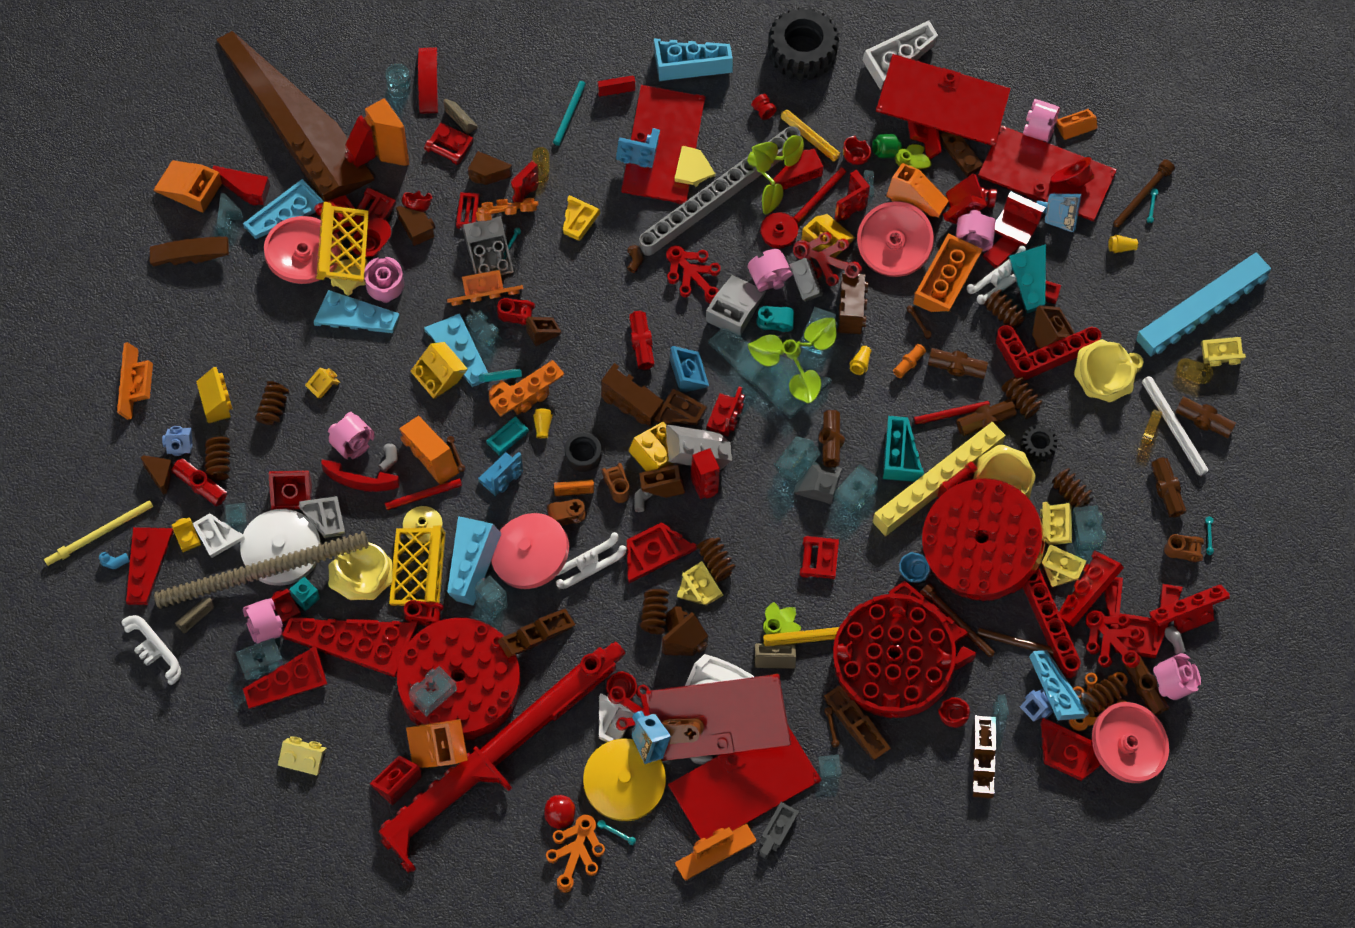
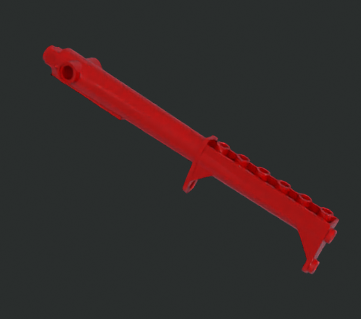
M615 641L604 650L599 647L592 654L585 655L580 664L573 668L480 750L475 746L472 754L467 753V761L461 762L456 767H450L444 773L445 776L442 779L433 781L424 794L419 793L414 797L411 805L402 807L393 820L389 819L381 825L379 833L383 838L381 840L382 844L388 850L390 848L393 849L403 861L401 865L408 873L416 870L415 866L408 859L410 838L478 782L500 783L507 791H510L512 787L495 766L550 721L553 720L555 722L616 670V663L626 654L624 649Z

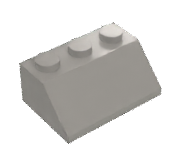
M672 425L666 426L669 462L692 465V455L711 448L720 470L732 461L731 444L720 433Z

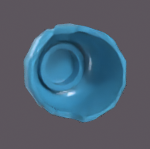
M910 552L903 556L899 563L901 575L911 583L924 582L931 572L925 556L919 553Z

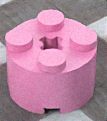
M1034 99L1032 110H1029L1026 118L1029 124L1025 125L1023 135L1049 142L1054 131V125L1058 120L1060 107Z
M972 210L970 214L958 217L956 237L983 249L982 252L987 251L993 246L996 220L982 215L978 210Z
M771 249L763 252L764 256L760 258L755 256L748 263L749 272L759 292L771 288L778 290L793 275L781 250Z
M390 257L383 259L375 258L365 267L364 279L366 290L372 298L383 303H389L401 294L404 288L403 272L396 260Z
M352 412L347 413L337 424L331 425L328 429L330 433L329 443L347 460L348 457L355 459L361 456L370 447L368 445L370 439L372 441L374 439V431L358 415Z
M272 598L243 607L244 617H249L246 623L248 630L256 645L279 638L283 634L281 629L283 624L280 616H275V605Z
M1180 653L1153 668L1159 684V692L1163 697L1167 696L1172 700H1178L1199 690L1197 688L1201 685L1199 670L1195 663L1191 665L1188 661L1191 658L1186 654Z

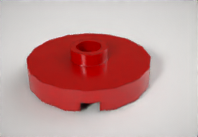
M772 213L763 220L760 233L767 245L772 248L782 249L795 242L798 236V225L794 218L786 213Z

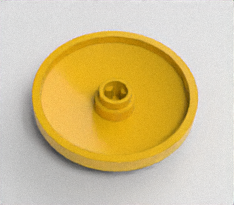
M616 739L600 746L588 759L583 776L584 791L590 804L603 816L616 821L637 820L649 814L659 804L666 784V774L661 759L645 764L633 739Z

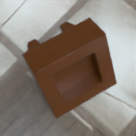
M674 607L666 613L668 632L688 615L687 612L682 611V607Z

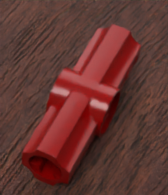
M641 310L634 311L629 314L632 330V347L635 350L638 369L648 370L654 367L651 331L648 329L646 312Z
M178 459L171 469L172 473L188 484L195 493L202 495L216 507L225 501L228 495L227 492L209 479L205 472L196 469L185 459ZM198 480H203V483L195 484Z

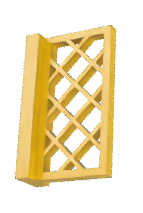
M329 202L323 203L316 279L324 280L327 277L359 282L364 281L369 211L331 206ZM334 212L342 213L345 219L338 222L334 218ZM355 215L364 216L363 222L359 225L352 219ZM347 221L354 227L349 232L341 226ZM337 228L344 234L338 240L332 234ZM355 231L362 235V239L358 242L350 236ZM346 238L353 244L347 250L340 243ZM336 245L343 251L338 257L331 252V249ZM354 248H357L361 253V256L356 260L349 253ZM345 255L352 261L346 267L339 261ZM335 262L342 269L338 273L330 272V266ZM355 265L360 270V275H352L348 269Z
M441 525L433 526V528H396L389 601L391 606H405L410 601V598L416 600L413 595L421 588L425 591V600L416 601L440 603L446 534ZM401 534H410L413 537L405 545L400 542ZM423 534H430V540L425 545L418 540ZM414 542H417L421 548L413 555L408 548ZM406 551L411 557L402 564L399 561V556ZM426 551L429 557L421 564L417 557ZM415 560L420 566L411 574L406 567ZM424 569L427 573V578L420 583L415 576ZM402 570H405L409 576L400 583L397 580V575ZM414 579L418 586L409 592L404 586ZM401 589L408 594L402 600H395L396 593Z

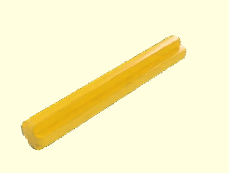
M785 110L781 114L782 120L788 125L798 128L800 134L832 161H836L840 157L838 150L789 110Z
M839 627L766 634L763 636V642L767 647L835 640Z

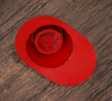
M1090 157L1083 158L1057 171L1051 176L1050 180L1055 183L1065 181L1070 186L1081 187L1094 179V174L1090 167L1092 159Z
M374 218L368 221L365 257L376 256L391 237V227L386 220ZM357 232L352 238L358 242L362 239V235ZM354 248L353 252L361 256L359 250L357 248Z

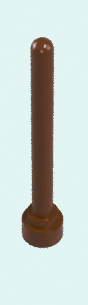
M1164 159L1159 164L1158 172L1113 222L1114 227H1120L1158 182L1175 170L1172 162Z
M930 583L926 585L920 594L928 601H932L947 617L955 621L960 628L968 632L967 636L988 657H993L995 654L994 650L937 596L936 588Z

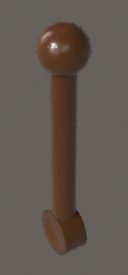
M908 306L907 312L912 314L924 332V338L930 339L932 333L926 330L914 312V307Z
M449 436L447 443L452 447L459 465L458 470L463 472L465 471V466L462 464L456 450L455 439L453 436Z
M827 707L825 708L824 713L826 716H828L829 726L833 740L831 745L834 748H837L839 746V741L836 739L833 720L831 716L833 710L832 708Z

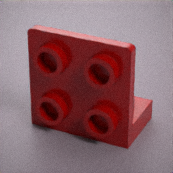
M857 169L850 173L848 195L836 203V222L848 219L852 213L857 210H863L868 204L870 186Z
M975 174L970 175L946 192L950 208L943 214L945 221L957 224L958 217L970 214L972 210L980 211L987 206Z
M1010 192L1004 210L995 223V233L1026 246L1040 224L1045 207Z
M738 387L734 398L722 393L719 394L707 423V430L727 437L731 430H735L738 421L736 420L737 415H741L744 407L745 395L742 394L743 387Z

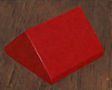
M269 471L271 510L300 509V501L311 500L312 481L309 471Z
M399 755L370 785L393 806L422 778L420 767Z

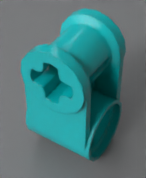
M763 306L758 311L757 325L763 330L789 332L793 330L794 310L789 307Z

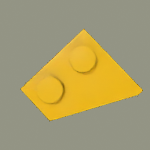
M569 195L563 232L565 235L580 241L600 215V210Z

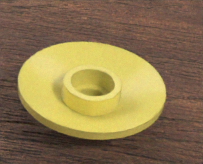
M427 506L413 508L406 514L403 520V528L443 526L440 514L435 509ZM420 520L426 521L424 524H419ZM405 534L410 540L413 538L410 534ZM423 534L418 540L422 544L427 543L430 540V534Z

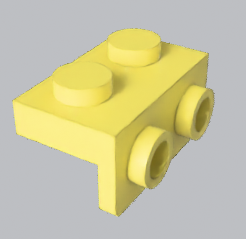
M1241 337L1201 341L1204 364H1210V367L1221 366L1225 362H1229V365H1237L1246 358L1242 351Z
M1043 502L1040 516L1043 521L1046 543L1048 545L1072 543V506L1069 503L1050 506L1048 502Z
M298 737L287 738L282 743L278 766L318 775L323 754L327 748L322 747V744L318 742L306 743L302 742V739Z

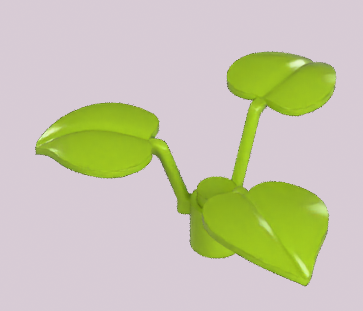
M793 135L785 141L782 148L783 156H777L778 147L773 142H764L752 147V152H750L747 159L748 164L756 167L757 171L763 174L771 183V185L765 187L762 194V209L765 215L772 212L783 198L782 185L775 184V181L766 171L770 169L774 159L784 160L786 166L796 164L803 153L804 142L802 136Z
M834 318L817 320L806 328L804 337L810 343H801L800 341L796 343L791 339L782 343L776 335H765L749 343V351L758 363L767 367L777 365L780 361V355L784 353L788 358L793 359L800 374L794 375L791 378L789 390L796 399L808 404L812 403L820 393L821 379L814 370H808L804 373L797 357L801 353L800 346L811 347L814 345L818 350H825L834 344L836 340V321Z

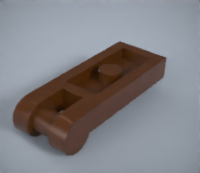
M947 132L939 134L941 144L966 177L982 168L983 164L961 136ZM951 138L954 139V142L952 143L949 141V139Z

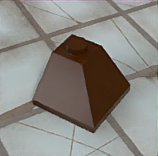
M1041 305L1037 307L1032 335L1039 349L1075 334L1060 307Z
M693 612L662 638V653L664 655L694 656L697 652L701 653L708 646V635Z

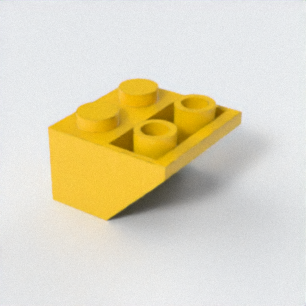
M828 214L816 216L802 229L801 240L807 242L818 238L821 233L829 232L831 234L832 240L829 243L820 244L813 248V250L819 252L836 244L842 238L847 239L849 244L855 240L851 233ZM823 235L824 241H827V236ZM840 242V246L844 248L845 244ZM839 250L829 256L836 257L842 251Z
M445 342L430 344L410 372L434 399L457 384L468 369Z
M213 367L196 381L208 423L230 418L229 410L233 409L223 373H218L217 367Z
M664 422L634 437L629 448L630 454L646 472L675 464L669 462L666 435L667 425Z

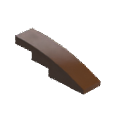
M227 236L185 239L150 246V264L152 266L169 262L177 265L188 261L197 264L229 255Z
M565 608L541 617L532 624L521 627L516 632L499 639L498 643L506 656L510 658L573 628L575 623Z
M841 685L823 696V699L832 708L834 714L873 760L891 749L869 717L863 714Z
M975 716L973 797H994L996 717Z

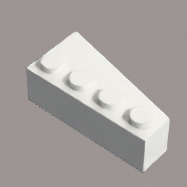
M927 21L865 50L862 60L879 89L883 88L892 54L918 60L935 45L938 34L930 21Z

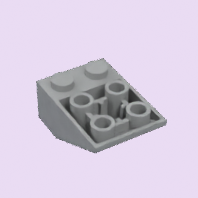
M501 216L488 221H478L462 225L475 274L500 270L501 275L514 272ZM505 250H506V256H507V257H506V259H502V258H504V254H503V253H504Z
M732 275L715 295L706 310V322L740 337L766 291L759 292L755 285Z

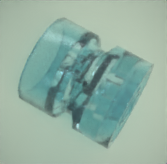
M402 64L389 66L385 72L389 94L396 98L405 97L411 90L408 68Z

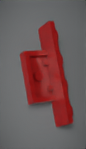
M908 121L910 139L924 143L926 156L929 159L938 155L941 152L939 130Z
M1217 585L1150 612V617L1158 626L1174 620V627L1181 634L1214 621L1213 605L1230 599V594L1222 585Z

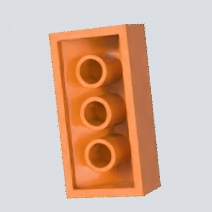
M384 98L365 108L366 117L364 119L372 129L375 156L382 162L403 166L409 165L404 125Z
M948 233L915 293L913 304L929 312L950 311L983 249Z

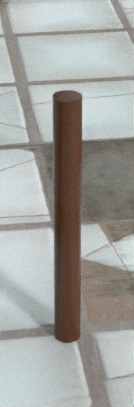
M981 628L978 629L977 635L980 637L1033 651L1047 650L1050 655L1054 656L1050 646Z

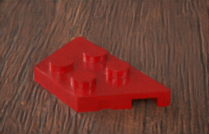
M662 522L627 539L628 582L631 583L697 550L696 544L688 542L682 538L681 534L672 531L670 527Z
M1045 718L1042 719L1041 735L1044 764L1080 781L1101 766L1095 755L1092 740Z

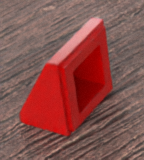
M964 646L961 647L956 656L954 671L972 662L975 659L976 652Z

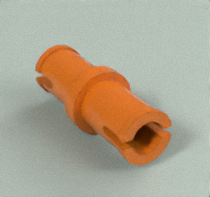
M917 344L909 354H905L902 357V361L893 369L894 375L898 378H903L911 368L917 365V361L926 353V349L922 345Z

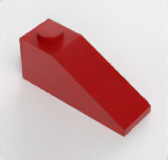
M362 115L357 118L345 144V157L356 168L376 158L372 129Z
M815 149L803 150L799 161L793 166H785L773 180L775 184H781L783 190L821 177L823 165Z
M213 165L212 169L220 173L224 186L251 205L259 204L264 206L270 188L268 177Z

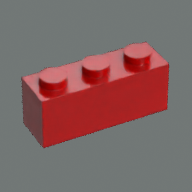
M711 448L692 455L691 481L700 499L711 498L718 493L720 468Z

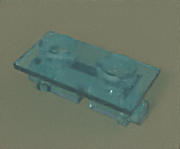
M470 309L473 315L470 314L465 318L466 324L475 333L482 329L478 336L486 345H494L496 337L502 340V337L498 334L500 330L494 324H489L486 321L487 316L479 310L477 312Z

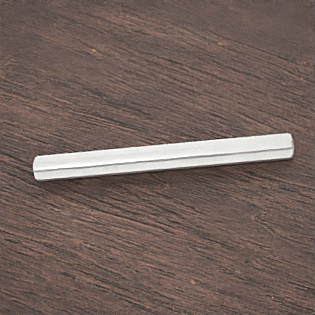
M1146 377L1142 380V384L1198 475L1206 474L1208 472L1207 466L1153 378Z

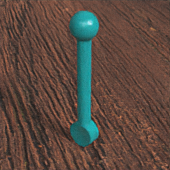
M1152 189L1150 193L1152 199L1149 216L1147 217L1148 223L1154 222L1153 211L1155 198L1158 195L1157 189Z
M518 227L514 229V235L508 244L509 250L517 235L521 234V229ZM505 250V252L503 253V254H504V258H502V259H506V257H507V256H506V250Z
M1209 516L1205 519L1208 532V548L1206 553L1212 555L1214 553L1211 534L1213 518Z
M604 820L598 821L599 829H607L627 840L630 845L636 843L634 837H628L606 825Z

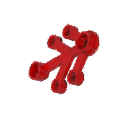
M829 232L821 233L818 238L810 242L805 240L796 242L793 246L794 255L799 259L807 258L811 261L814 268L813 271L815 270L818 273L817 279L821 277L823 271L826 283L829 286L838 284L839 277L832 273L828 264L845 270V274L850 278L857 277L862 271L861 265L858 262L848 263L829 256L849 247V242L845 238L838 240L836 244L820 252L813 250V248L820 244L829 243L832 240ZM823 235L827 236V241H824ZM840 242L845 244L844 248L840 246ZM801 246L805 248V253L801 251ZM811 258L817 259L821 269L814 266ZM853 266L857 268V272L853 271ZM831 277L835 279L834 283L830 281Z
M671 246L666 252L667 260L671 263L670 272L667 275L668 282L676 284L679 281V274L677 273L679 264L684 269L680 295L682 297L690 296V279L692 278L705 292L706 302L711 303L715 295H710L709 292L717 294L719 290L716 287H711L699 273L717 276L720 274V265L718 263H712L710 266L689 264L687 260H698L700 263H705L708 260V252L706 250H699L697 253L685 252L680 246Z
M1091 611L1087 614L1086 625L1090 628V636L1086 649L1090 654H1097L1100 651V646L1097 643L1100 631L1103 634V641L1098 662L1104 668L1112 664V659L1109 657L1111 644L1120 652L1122 661L1128 668H1135L1140 663L1139 655L1134 650H1128L1118 638H1131L1133 641H1139L1143 636L1141 630L1137 627L1132 629H1109L1106 626L1109 624H1119L1120 627L1127 628L1131 621L1125 614L1105 616L1101 611ZM1135 632H1139L1137 636H1133ZM1093 645H1096L1095 649L1090 650ZM1108 658L1106 663H1102L1104 659Z
M640 685L636 692V695L641 698L643 708L625 697V690L620 686H614L608 692V699L611 703H620L633 713L643 711L645 716L650 715L646 694L640 693V689H644L645 692L649 691L648 686ZM613 693H616L619 698L614 699ZM620 717L615 725L618 730L624 731L627 727L635 726V722L632 717ZM623 721L625 727L620 726L619 722Z

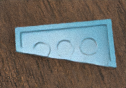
M301 179L245 221L243 225L255 239L267 235L274 226L283 220L316 213L314 207L324 201Z
M328 290L314 320V326L330 325V327L334 328L341 326L350 327V329L355 330L362 328L368 329V331L393 333L400 319V314Z
M460 313L424 327V331L434 340V343L445 342L467 367L468 370L463 377L472 387L484 383L479 382V375L488 373Z
M1033 651L1029 656L1057 720L1085 718L1089 712L1048 651Z

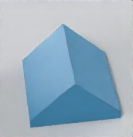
M672 346L670 348V362L679 392L685 393L708 387V380L699 352Z

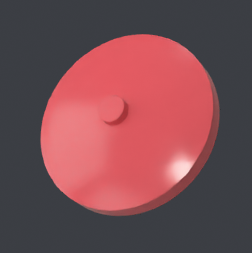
M894 201L875 207L864 217L858 229L857 244L863 261L873 271L888 277H902L914 273L927 262L933 249L934 235L930 221L920 209L909 203Z
M308 216L292 217L278 223L268 233L264 243L265 260L270 270L279 278L298 284L319 281V279H316L320 219ZM337 233L333 234L337 240L340 239ZM336 245L331 249V252L338 257L341 254V249ZM336 262L330 266V272H333L337 267Z
M539 513L525 514L511 520L500 530L501 536L491 559L495 572L506 584L519 589L540 587L555 578L564 567L569 554L568 537L562 526L552 517Z
M1131 702L1116 703L1105 709L1094 723L1092 745L1095 755L1103 768L1115 778L1128 783L1146 782L1158 775L1166 765L1169 756L1168 737L1160 720L1147 708Z

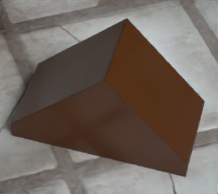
M553 317L526 318V330L535 346L562 333Z
M146 455L141 456L143 466L162 494H166L172 476L171 469L173 465L171 460Z

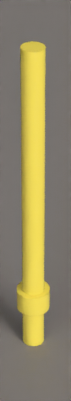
M151 501L143 503L67 547L62 546L57 549L58 552L44 559L46 565L49 566L60 559H66L70 556V553L153 507Z

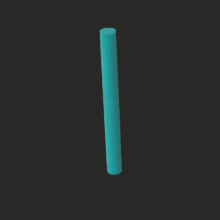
M579 81L554 138L553 143L559 146L586 85L584 81Z

